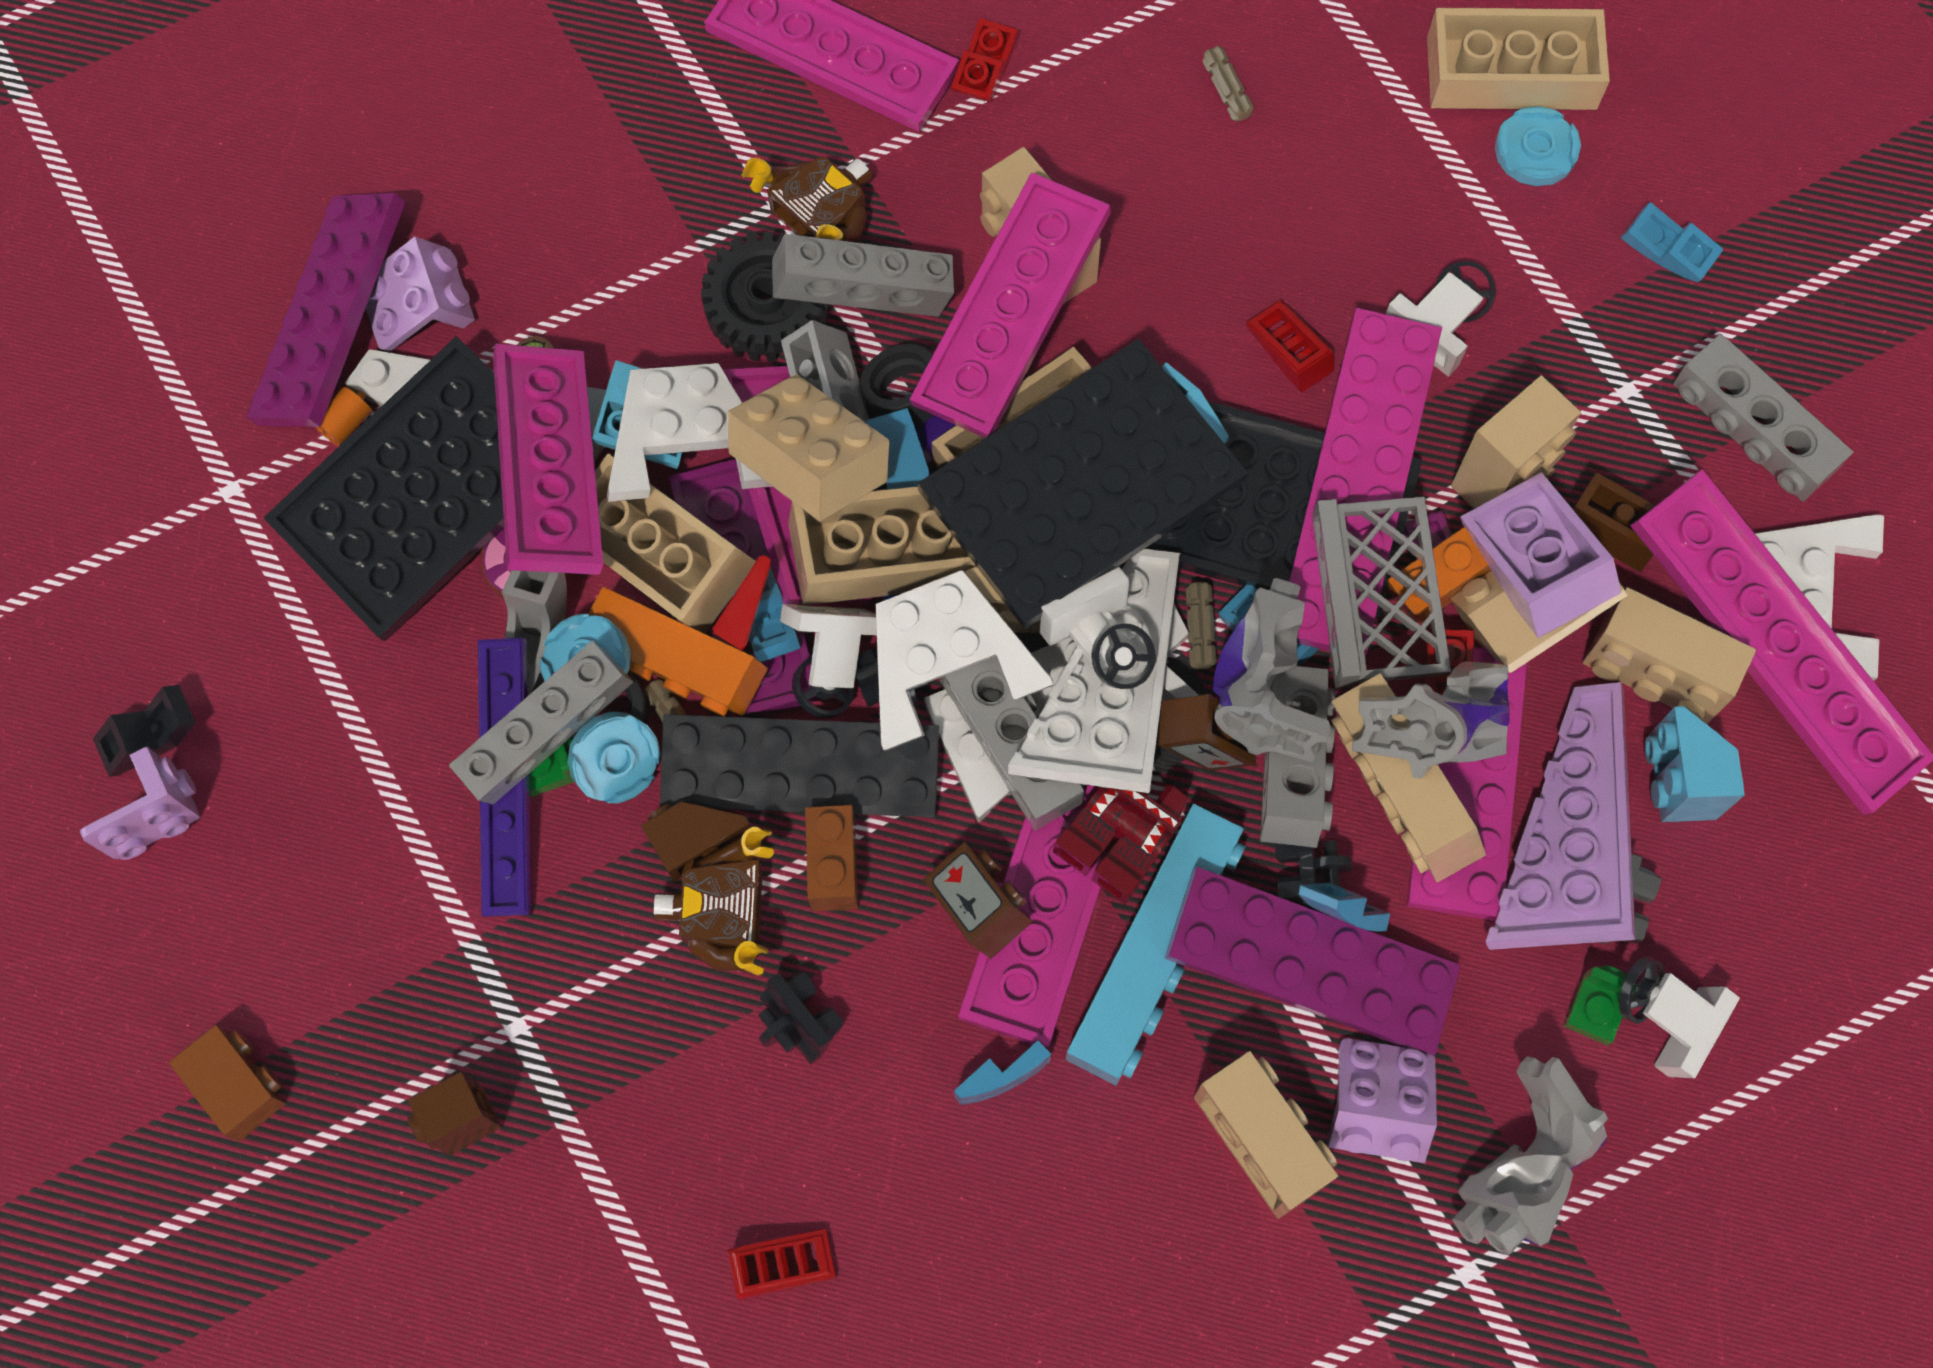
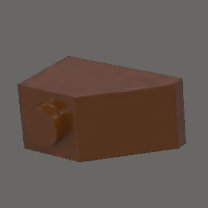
M680 802L675 806L666 804L657 808L648 816V821L641 825L674 883L683 878L685 870L693 869L697 861L723 846L742 839L745 831L751 828L745 816Z

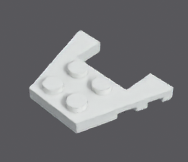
M719 363L630 370L607 492L608 502L649 498L650 484L644 455L729 448L728 410L740 405L742 402ZM736 459L742 489L772 486Z
M1884 515L1864 516L1756 533L1755 535L1832 629L1835 553L1876 559L1883 552ZM1835 633L1872 680L1877 679L1879 639Z
M962 570L876 604L880 728L883 750H889L925 736L909 694L910 689L989 658L998 657L1014 700L1054 686V682L1049 674L1042 668Z

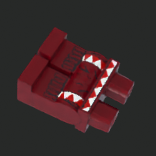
M1167 785L1156 801L1143 792L1100 787L1072 824L1056 840L1052 852L1084 876H1087L1116 838L1118 840L1094 871L1091 881L1126 905L1178 829L1182 821L1179 818L1188 797L1170 785Z

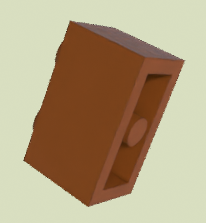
M852 805L805 807L807 894L812 912L858 909L856 828Z
M214 1025L168 1063L223 1135L240 1142L286 1103L277 1093V1090L282 1087L277 1077L265 1065L258 1068L249 1057L254 1052V1048L237 1029L231 1033L218 1025Z

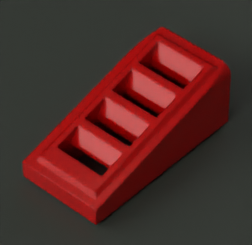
M1281 299L1246 322L1249 331L1300 392H1304L1334 371L1333 351ZM1281 320L1284 321L1285 324L1273 332L1269 333L1267 331ZM1292 333L1294 334L1293 337H1291L1290 339H1288V340L1285 341L1284 343H1282V344L1279 343L1280 341H1282L1283 339H1285L1286 337H1288V336L1291 335ZM1303 346L1305 347L1303 351L1294 357L1291 355Z
M765 555L758 557L712 628L715 635L742 652L747 644L771 567V559Z
M827 1229L728 1249L737 1299L740 1301L836 1278ZM814 1243L819 1271L810 1272L805 1250L806 1244ZM785 1249H795L800 1275L790 1276ZM775 1252L780 1279L771 1281L766 1254ZM755 1257L760 1283L751 1285L746 1259Z

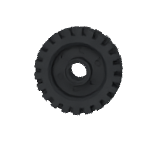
M754 232L746 234V243L742 244L739 238L730 241L731 250L728 251L725 247L719 249L716 252L717 261L711 259L707 265L708 274H703L701 296L704 313L715 338H719L720 344L726 349L731 346L733 353L740 357H743L746 352L750 360L759 361L760 355H766L767 361H777V353H783L784 355L781 340L811 320L826 324L830 304L773 297L767 300L758 299L762 294H773L772 258L784 236L783 233H781L779 240L775 239L773 232H764L763 239L757 240L756 233Z

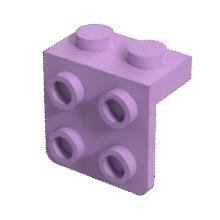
M415 236L383 261L366 305V311L377 345L385 351H392L433 319L460 328H465L475 320L469 304L468 292L463 286L457 269V260L451 249Z
M148 747L130 755L147 795L80 830L85 842L113 859L127 860L137 857L147 849V845L161 838L178 836L189 828L190 823L201 818L191 795L196 793V788L185 769L177 770L168 756L161 758Z
M1343 1039L1338 1050L1337 1104L1329 1130L1328 1148L1396 1158L1401 1161L1425 1163L1437 1127L1435 1056L1406 1047L1355 1039Z

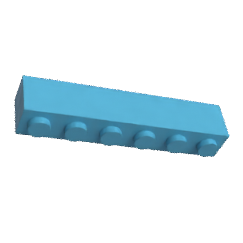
M1195 804L1192 805L1067 1051V1061L1117 1086L1122 1075L1131 1079L1143 1055V1052L1135 1048L1143 1032L1150 1036L1153 1035L1164 1013V1010L1156 1006L1164 990L1171 994L1174 993L1185 968L1177 965L1178 963L1164 959L1192 870L1199 867L1221 876L1225 868L1234 871L1246 848L1245 845L1239 843L1244 828Z

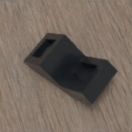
M163 686L144 711L110 715L94 736L93 741L108 776L114 777L135 768L130 755L145 747L150 748L157 755L176 748L196 722L180 686Z

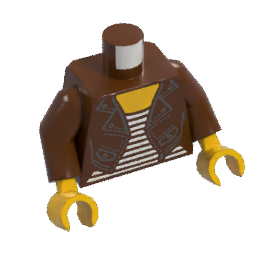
M819 157L812 162L808 161L787 166H769L766 161L760 158H750L747 161L741 176L743 178H753L750 188L756 193L761 192L764 186L768 188L767 194L771 212L795 235L860 243L867 220L865 195L861 187L872 179L870 170L860 159H854L843 170L835 166L827 157Z
M751 827L745 831L742 839L723 846L697 861L693 869H687L683 872L682 893L655 894L654 919L656 921H679V936L684 944L688 945L690 953L717 971L746 970L757 976L762 975L764 972V968L754 964V959L758 958L760 953L767 954L768 949L759 945L763 869L759 860L753 859L755 856L761 858H771L773 856V848L760 847L762 839L772 834L770 830Z

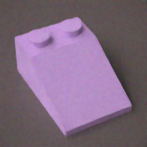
M1542 472L1460 517L1464 527L1514 608L1537 638L1621 594L1613 557Z

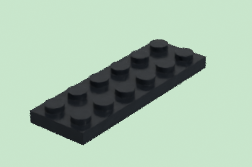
M663 714L660 806L666 804L675 806L680 802L714 809L805 812V807L852 805L854 814L935 818L939 725H921L925 736L892 749L883 750L880 723Z

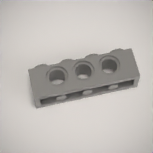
M784 234L772 258L773 298L939 317L954 294L953 257L950 254Z
M811 320L781 340L790 377L798 374L862 421L869 420L846 332ZM885 484L879 486L878 488L874 489L873 491L878 490L879 488L883 487Z
M1719 334L1684 366L1673 383L1685 401L1696 405L1712 420L1716 429L1733 438L1744 448L1746 455L1753 462L1765 467L1777 478L1779 485L1786 492L1797 496L1802 502L1836 473L1854 452L1722 334ZM1720 387L1727 388L1733 395L1724 393ZM1752 416L1761 418L1766 425L1756 422ZM1785 445L1793 447L1799 455L1791 453Z
M592 640L449 764V766L478 801L494 805L634 682L606 649Z
M997 656L940 678L941 684L1034 831L1082 804L1084 794L1082 787L1086 786L1085 784L1008 774V764L1015 752L1020 750L1027 738V734L1022 739L1010 740L1002 734V731L1010 725H1018L1028 732L1035 718L1037 719L1033 713L1037 710V706L1031 695L1018 700L1013 699ZM986 688H995L1003 696L998 701L985 702L978 695Z
M1296 666L1290 671L1279 673L1270 687L1283 705L1327 720V715H1333L1334 706L1331 701L1336 698V690L1328 688V669ZM1330 725L1331 733L1327 743L1318 742V751L1314 763L1277 752H1264L1261 842L1317 848L1321 831L1330 830L1333 805L1332 802H1325V791H1331L1334 765L1333 763H1326V753H1332L1335 727L1333 725Z

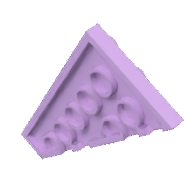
M1621 682L1574 687L1558 732L1560 739L1552 761H1548L1544 773L1545 782L1539 798H1535L1514 858L1515 868L1508 888H1504L1499 901L1500 911L1494 927H1490L1485 941L1489 950L1635 940L1625 703Z

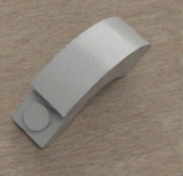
M511 570L502 590L508 613L504 639L524 638L527 640L528 696L544 683L540 670V656L543 658L546 648L544 642L548 634L561 621L565 620L567 584L564 573Z

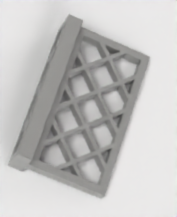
M1425 497L1337 504L1336 499L1318 501L1312 514V523L1335 689L1354 688L1357 683H1364L1380 673L1385 681L1449 675L1451 668ZM1414 511L1417 528L1409 538L1387 523L1395 512ZM1386 513L1382 519L1376 514ZM1362 515L1376 527L1361 542L1347 531L1345 517ZM1380 530L1401 545L1389 562L1368 547V544ZM1417 536H1418V539H1419V546H1420V547H1418L1415 543H1413L1414 539H1415ZM1349 545L1356 549V551L1351 555V557ZM1405 550H1408L1422 561L1423 572L1415 582L1393 566ZM1360 554L1382 569L1369 586L1357 578L1352 571V564ZM1386 573L1408 589L1395 606L1373 590ZM1424 579L1426 590L1419 586ZM1355 588L1362 592L1358 599H1356ZM1412 593L1429 605L1430 615L1421 626L1399 610ZM1367 597L1388 612V615L1375 630L1359 618L1358 607ZM1392 617L1415 633L1402 650L1379 634ZM1430 623L1432 625L1433 635L1426 630L1427 626ZM1361 631L1369 637L1364 644ZM1418 637H1421L1435 648L1437 664L1420 665L1409 657L1406 652ZM1373 641L1395 657L1387 668L1366 670L1364 652ZM1399 661L1407 666L1394 668Z

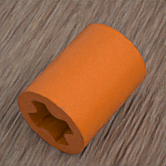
M343 387L330 401L321 427L314 428L327 440L339 447L372 413V409L364 401L367 395L361 390L355 394L350 389Z

